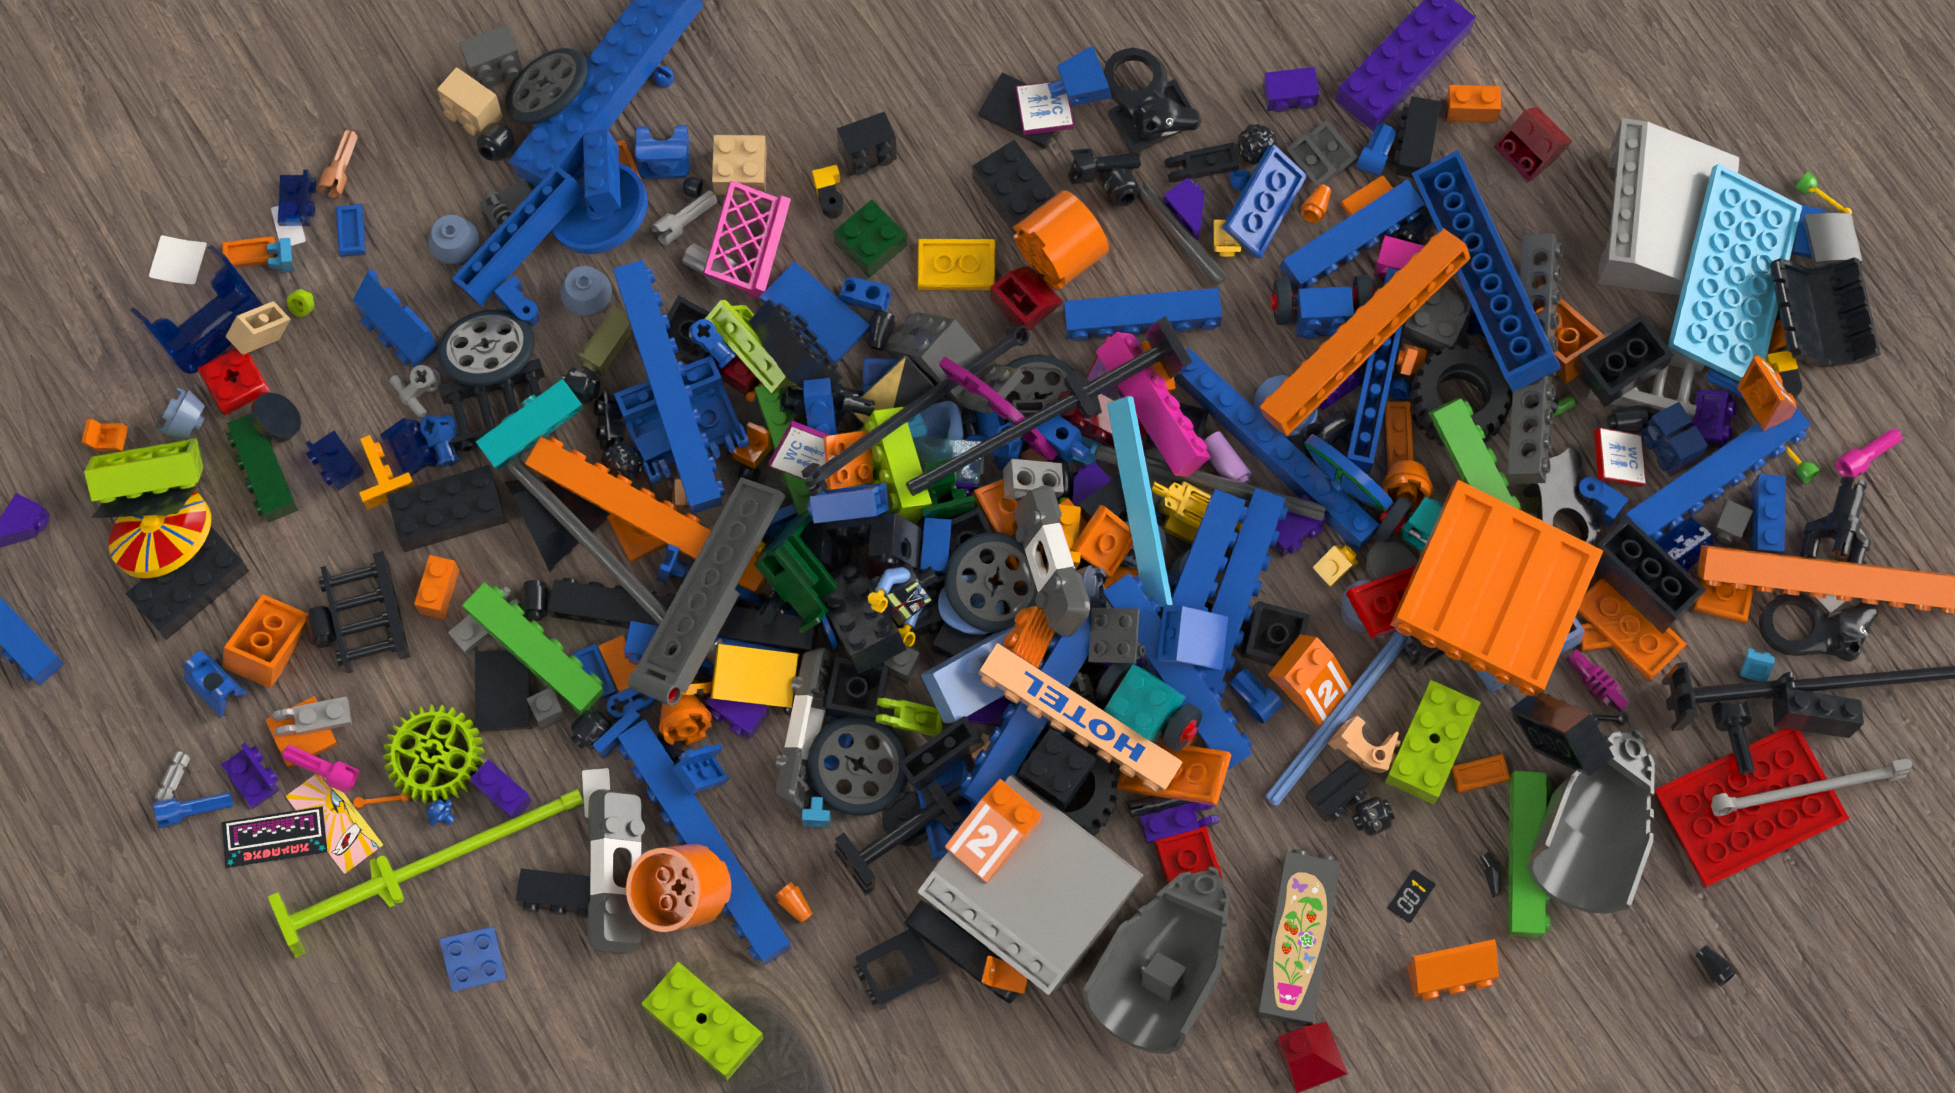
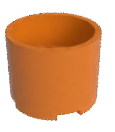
M1066 190L1060 191L1012 227L1017 232L1013 236L1014 241L1030 267L1034 266L1040 274H1043L1045 276L1042 278L1043 281L1055 290L1061 289L1109 252L1107 238L1093 214L1075 195Z
M700 844L662 847L645 852L632 865L626 882L627 901L633 915L644 926L658 932L704 926L713 922L724 908L725 903H728L731 894V879L724 861L721 862L709 850V847Z

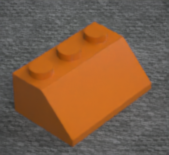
M1495 939L1414 956L1407 965L1414 998L1422 997L1423 1001H1429L1439 998V993L1449 992L1450 995H1457L1466 992V988L1476 986L1477 990L1492 987V982H1495L1499 977Z

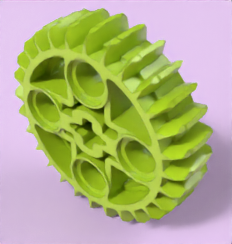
M430 704L429 712H425L422 706L419 707V715L409 711L411 719L408 721L400 717L403 725L401 727L397 725L392 726L396 731V735L387 734L392 744H384L385 750L390 753L383 755V759L386 762H390L384 765L385 770L388 772L393 771L388 775L390 781L397 780L394 783L397 790L403 788L402 793L404 796L412 792L411 797L415 802L421 795L424 804L428 803L429 797H432L433 802H436L441 796L446 801L449 798L448 794L451 793L456 798H459L457 790L460 788L468 792L465 783L467 781L472 783L470 781L472 773L475 774L479 770L476 765L484 764L483 759L477 756L485 754L482 747H477L483 744V740L481 737H476L479 734L476 727L471 729L473 726L472 720L468 719L464 722V713L461 712L456 716V710L453 707L446 713V708L444 705H441L439 711L436 712L432 704ZM431 723L426 736L413 731L421 725ZM442 726H451L448 734H439V729ZM459 732L462 733L466 740L468 753L454 747ZM415 740V745L412 749H403L406 741ZM436 750L440 754L438 756L433 755L432 758L428 755V753H435ZM400 756L414 762L408 777L401 767ZM464 759L465 764L462 768H452L454 761ZM442 773L455 777L451 782L436 787ZM421 774L429 775L426 783L417 784V778Z

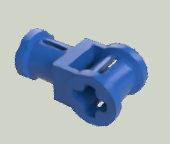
M698 320L689 328V338L691 341L700 345L706 352H709L719 362L718 366L720 368H723L736 355L722 340L723 337L715 330V326L709 320ZM705 327L707 329L705 332L706 336L698 337V328Z
M434 415L425 416L421 421V432L426 437L428 446L435 447L439 460L437 462L438 467H447L460 462V457L456 455L451 439L457 437L454 418L451 415H441L440 417Z

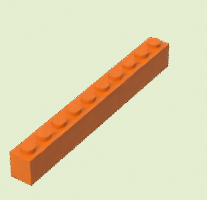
M1444 228L1437 235H1434L1428 244L1420 252L1415 253L1401 270L1395 272L1391 280L1385 286L1379 288L1365 305L1359 307L1355 315L1342 324L1328 341L1323 342L1309 359L1303 361L1300 368L1294 374L1287 377L1272 395L1264 399L1263 403L1259 406L1264 418L1287 437L1470 259L1467 245Z
M551 436L548 440L543 437L539 438L525 462L529 469L664 544L678 547L679 552L696 560L714 526L710 525L707 529L699 524L701 520L688 512L685 516L678 513V507L671 502L664 500L663 503H660L653 499L654 493L643 487L640 490L631 486L632 481L618 474L617 478L608 474L610 469L598 462H595L594 465L586 462L585 459L587 457L577 450L573 449L571 453L562 448L564 444ZM759 551L753 554L738 582V585L756 595L759 594L761 587L766 581V578L753 564L760 553Z
M1701 545L1697 577L1705 580L1704 584L1721 586V582H1729L1731 587L1738 589H1747V585L1757 586V590L1764 592H1773L1774 588L1784 589L1783 593L1790 595H1800V591L1810 592L1811 597L1826 598V594L1836 595V599L1852 602L1853 597L1862 598V602L1878 605L1879 600L1889 601L1888 605L1893 607L1905 608V603L1915 604V609L1931 611V606L1941 607V612L1955 614V575Z

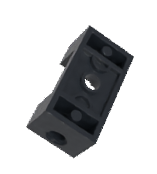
M885 513L872 517L813 523V520H811L802 531L801 540L828 573L850 563L852 547L862 548L864 544H869L868 556L878 561V564L893 569L905 563H910L914 570L919 569L922 529L897 513Z

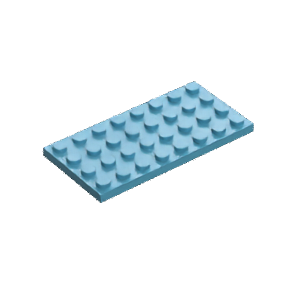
M1719 163L1712 167L1667 347L1739 382L1754 356L1759 355L1766 361L1778 310L1774 290L1776 283L1772 280L1769 264L1779 258L1790 260L1801 214V205Z

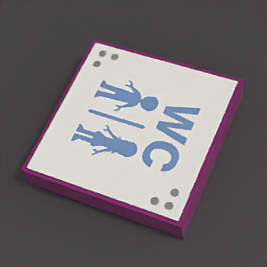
M1052 82L1016 86L1023 136L1074 129L1067 93L1052 99L1047 85Z
M791 420L769 461V467L804 480L807 479L801 473L804 468L811 463L820 464V467L825 464L823 437L829 436V434Z

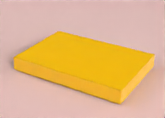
M918 239V290H990L991 286L995 284V239Z
M717 644L711 698L792 708L794 693L792 691V681L796 675L798 654Z

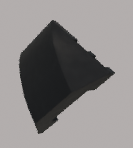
M538 477L591 533L610 515L609 512L546 477ZM519 480L506 481L505 484L549 572H551L556 567L555 565L564 556L569 555L579 542Z

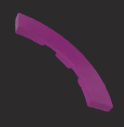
M945 356L939 362V366L950 380L959 384L973 395L977 394L985 397L990 401L987 406L1004 420L1009 418L1016 424L1025 419L1001 395L965 368ZM1036 428L1021 436L1029 447L1042 457L1052 461L1057 455L1051 444Z

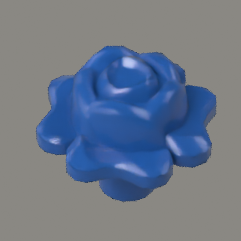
M449 798L446 801L437 799L436 802H432L427 808L428 822L431 826L442 821L450 825L454 821L455 816L450 813L452 801Z

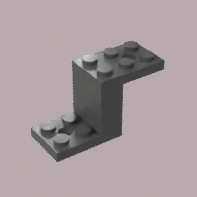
M920 312L911 315L906 320V325L900 332L891 336L889 344L884 348L889 356L902 359L907 355L921 368L935 386L947 378V375L939 366V362L944 356L963 367L982 353L981 349L955 319ZM993 363L988 364L974 374L1004 399L1024 378L1022 372L1017 368ZM960 385L944 395L948 401L954 402L958 407L988 414L993 412L987 406L990 401L981 395H973Z

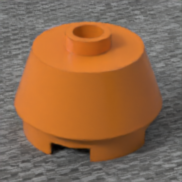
M1411 460L1398 461L1391 465L1380 486L1392 499L1393 504L1400 497L1412 503L1410 511H1416L1424 498H1430L1434 491L1427 469L1422 464Z
M682 695L676 705L670 706L665 703L662 705L659 731L664 736L665 741L671 745L675 741H685L686 745H690L706 737L705 731L712 727V715L697 696Z

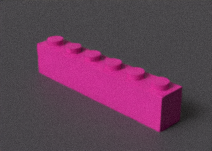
M1116 332L1096 351L1108 371L1143 352L1139 347L1138 339L1134 335ZM1152 366L1117 385L1124 397H1133L1138 419L1175 476L1189 477L1211 458L1206 450L1205 442L1197 437L1192 429V422L1183 415L1179 409V402L1170 395L1166 389V382L1161 376L1157 375Z

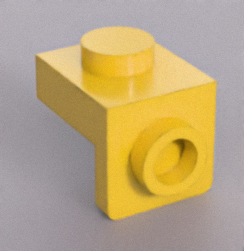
M1213 219V250L1219 252V256L1225 257L1235 256V252H1241L1240 244L1222 229L1227 219Z
M1339 544L1334 545L1313 566V569L1331 587L1351 568L1356 567L1359 562L1355 559L1356 553L1349 546Z

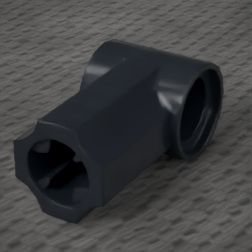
M1339 411L1320 424L1312 423L1302 428L1301 436L1305 453L1308 457L1312 458L1304 442L1311 434L1330 445L1352 430L1351 421H1349L1346 414Z

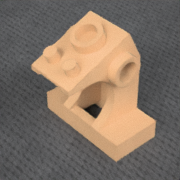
M1355 716L1345 721L1327 743L1334 750L1339 748L1364 770L1383 773L1388 771L1389 768L1391 769L1396 759L1394 749L1400 746L1401 741L1397 740L1399 733L1396 731L1393 735L1390 734L1379 747L1372 746L1363 738L1362 727L1366 722L1359 716Z

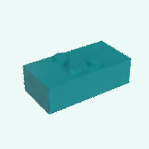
M563 379L537 398L535 395L527 398L521 403L522 409L508 415L501 421L500 425L476 441L498 471L505 467L513 457L520 456L534 446L540 437L545 438L583 410L582 404Z

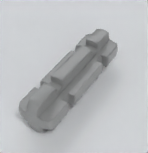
M179 751L175 752L171 760L173 764L169 765L161 782L162 788H158L155 795L158 801L173 797L172 791L176 790L184 773L183 767H187L190 760L187 754Z

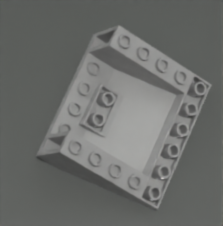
M1622 118L1610 144L1608 168L1616 169L1610 236L1599 260L1597 284L1680 295L1712 167L1719 163L1738 173L1739 157L1653 123Z
M1010 775L1005 783L1042 814V821L987 884L948 851L918 890V893L1041 990L1050 995L1067 982L1144 875L1017 777Z

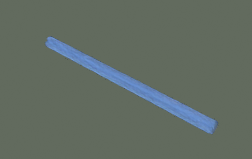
M1396 630L1266 794V799L1275 806L1280 804L1399 654L1408 636Z

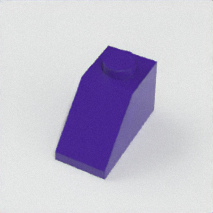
M1186 178L1164 194L1163 202L1195 239L1199 240L1204 192L1197 183L1193 184L1189 178Z
M1094 461L1088 466L1086 464L1082 465L1074 473L1073 505L1079 507L1081 502L1111 481L1109 476Z
M15 493L0 517V548L35 538L40 531L46 528L50 514L43 506Z

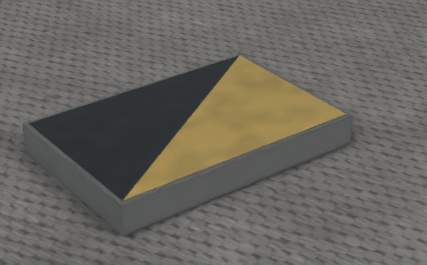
M905 355L859 398L874 400L875 405H871V407H875L874 411L904 408L935 385ZM853 413L863 425L869 418L867 415Z

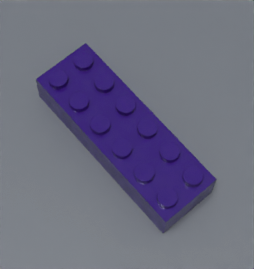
M1423 0L1339 86L1335 101L1374 131L1377 124L1381 125L1470 33L1475 16L1455 0Z

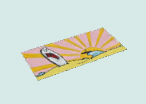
M315 774L286 796L295 810L323 806L327 851L344 874L383 846L382 842L346 795L328 786L326 778Z

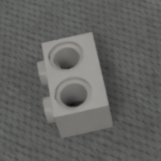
M1011 459L1003 469L1005 499H1014L1015 502H1021L1028 491L1044 486L1043 482L1053 488L1056 499L1064 493L1062 463ZM1017 479L1021 480L1024 485L1020 484Z

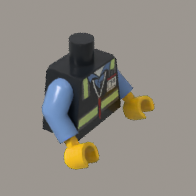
M905 563L897 568L887 569L882 575L869 581L874 590L868 596V601L872 604L871 608L879 613L887 609L899 626L903 625V628L898 630L907 647H911L915 642V634L910 632L911 628L915 627L919 613L932 600L927 587L939 580L931 566L917 574L910 563Z

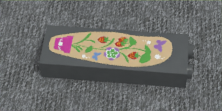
M1293 849L1291 852L1286 851L1283 860L1256 1017L1310 1026L1313 1025L1341 862L1334 861L1335 858L1329 855L1313 857L1308 856L1306 851Z

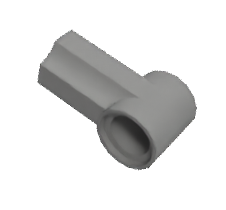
M693 243L685 252L682 260L683 264L703 274L709 251ZM726 256L732 268L738 266L735 261ZM721 258L713 261L711 270L718 273L727 271ZM705 276L710 283L719 288H725L727 285Z

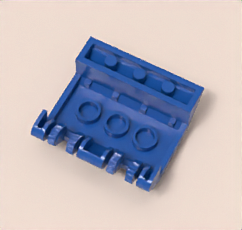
M712 355L685 365L686 376H683L682 379L684 385L689 384L694 399L690 400L692 409H698L702 423L697 425L700 433L705 432L710 447L705 448L707 456L709 457V454L712 453L715 459L720 457L718 447L726 445L730 453L736 451L735 443L739 449L750 445L744 428L739 423L724 389L721 375ZM649 380L614 394L627 430L639 454L640 452L633 439L663 425ZM672 452L649 463L644 462L641 454L639 455L651 484L662 480L660 473H663L665 478L671 477L669 467L676 465Z

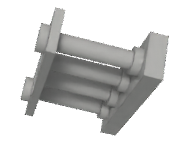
M1604 333V335H1605L1606 337L1609 336L1610 334H1612V333H1609V334H1608V333ZM1670 349L1674 356L1669 365L1684 368L1678 399L1672 400L1664 398L1662 395L1668 365L1656 374L1652 393L1641 392L1635 387L1610 404L1619 407H1645L1647 414L1655 415L1680 402L1692 420L1697 406L1690 404L1688 399L1694 371L1701 373L1705 365ZM1589 389L1587 399L1600 402L1593 391Z

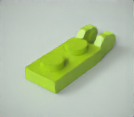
M878 699V706L894 709V717L886 714L876 715V723L893 725L894 728L933 737L942 732L943 720L937 708L906 700Z

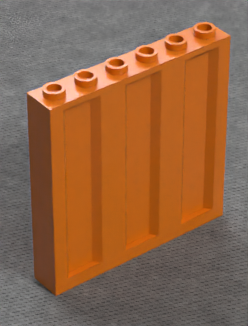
M1457 480L1448 493L1390 625L1396 627V630L1403 635H1412L1420 639L1421 643L1427 647H1436L1445 651L1448 657L1455 660L1461 659L1469 663L1472 669L1479 672L1485 671L1493 675L1497 681L1504 684L1510 683L1518 687L1521 693L1537 697L1545 690L1603 550Z

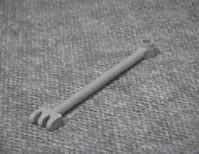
M1909 759L1892 761L1889 767L1740 798H1731L1726 793H1722L1712 797L1711 808L1715 816H1724L1741 808L1888 778L1889 782L1905 778L1912 767V761Z

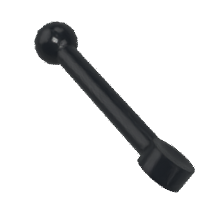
M1624 713L1619 716L1594 714L1598 720L1617 721L1620 725H1625L1628 722V716Z

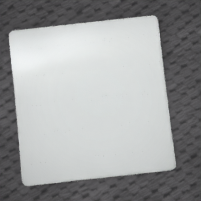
M162 235L149 277L176 283L195 284L207 243Z

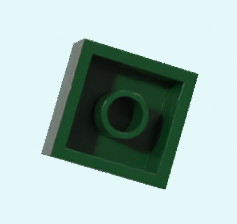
M871 199L834 230V242L870 278L907 247V234Z

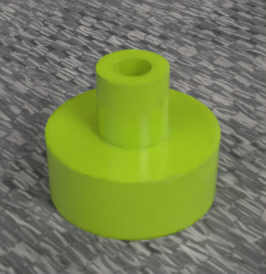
M298 289L287 297L288 309L295 316L304 317L314 309V297L310 292Z

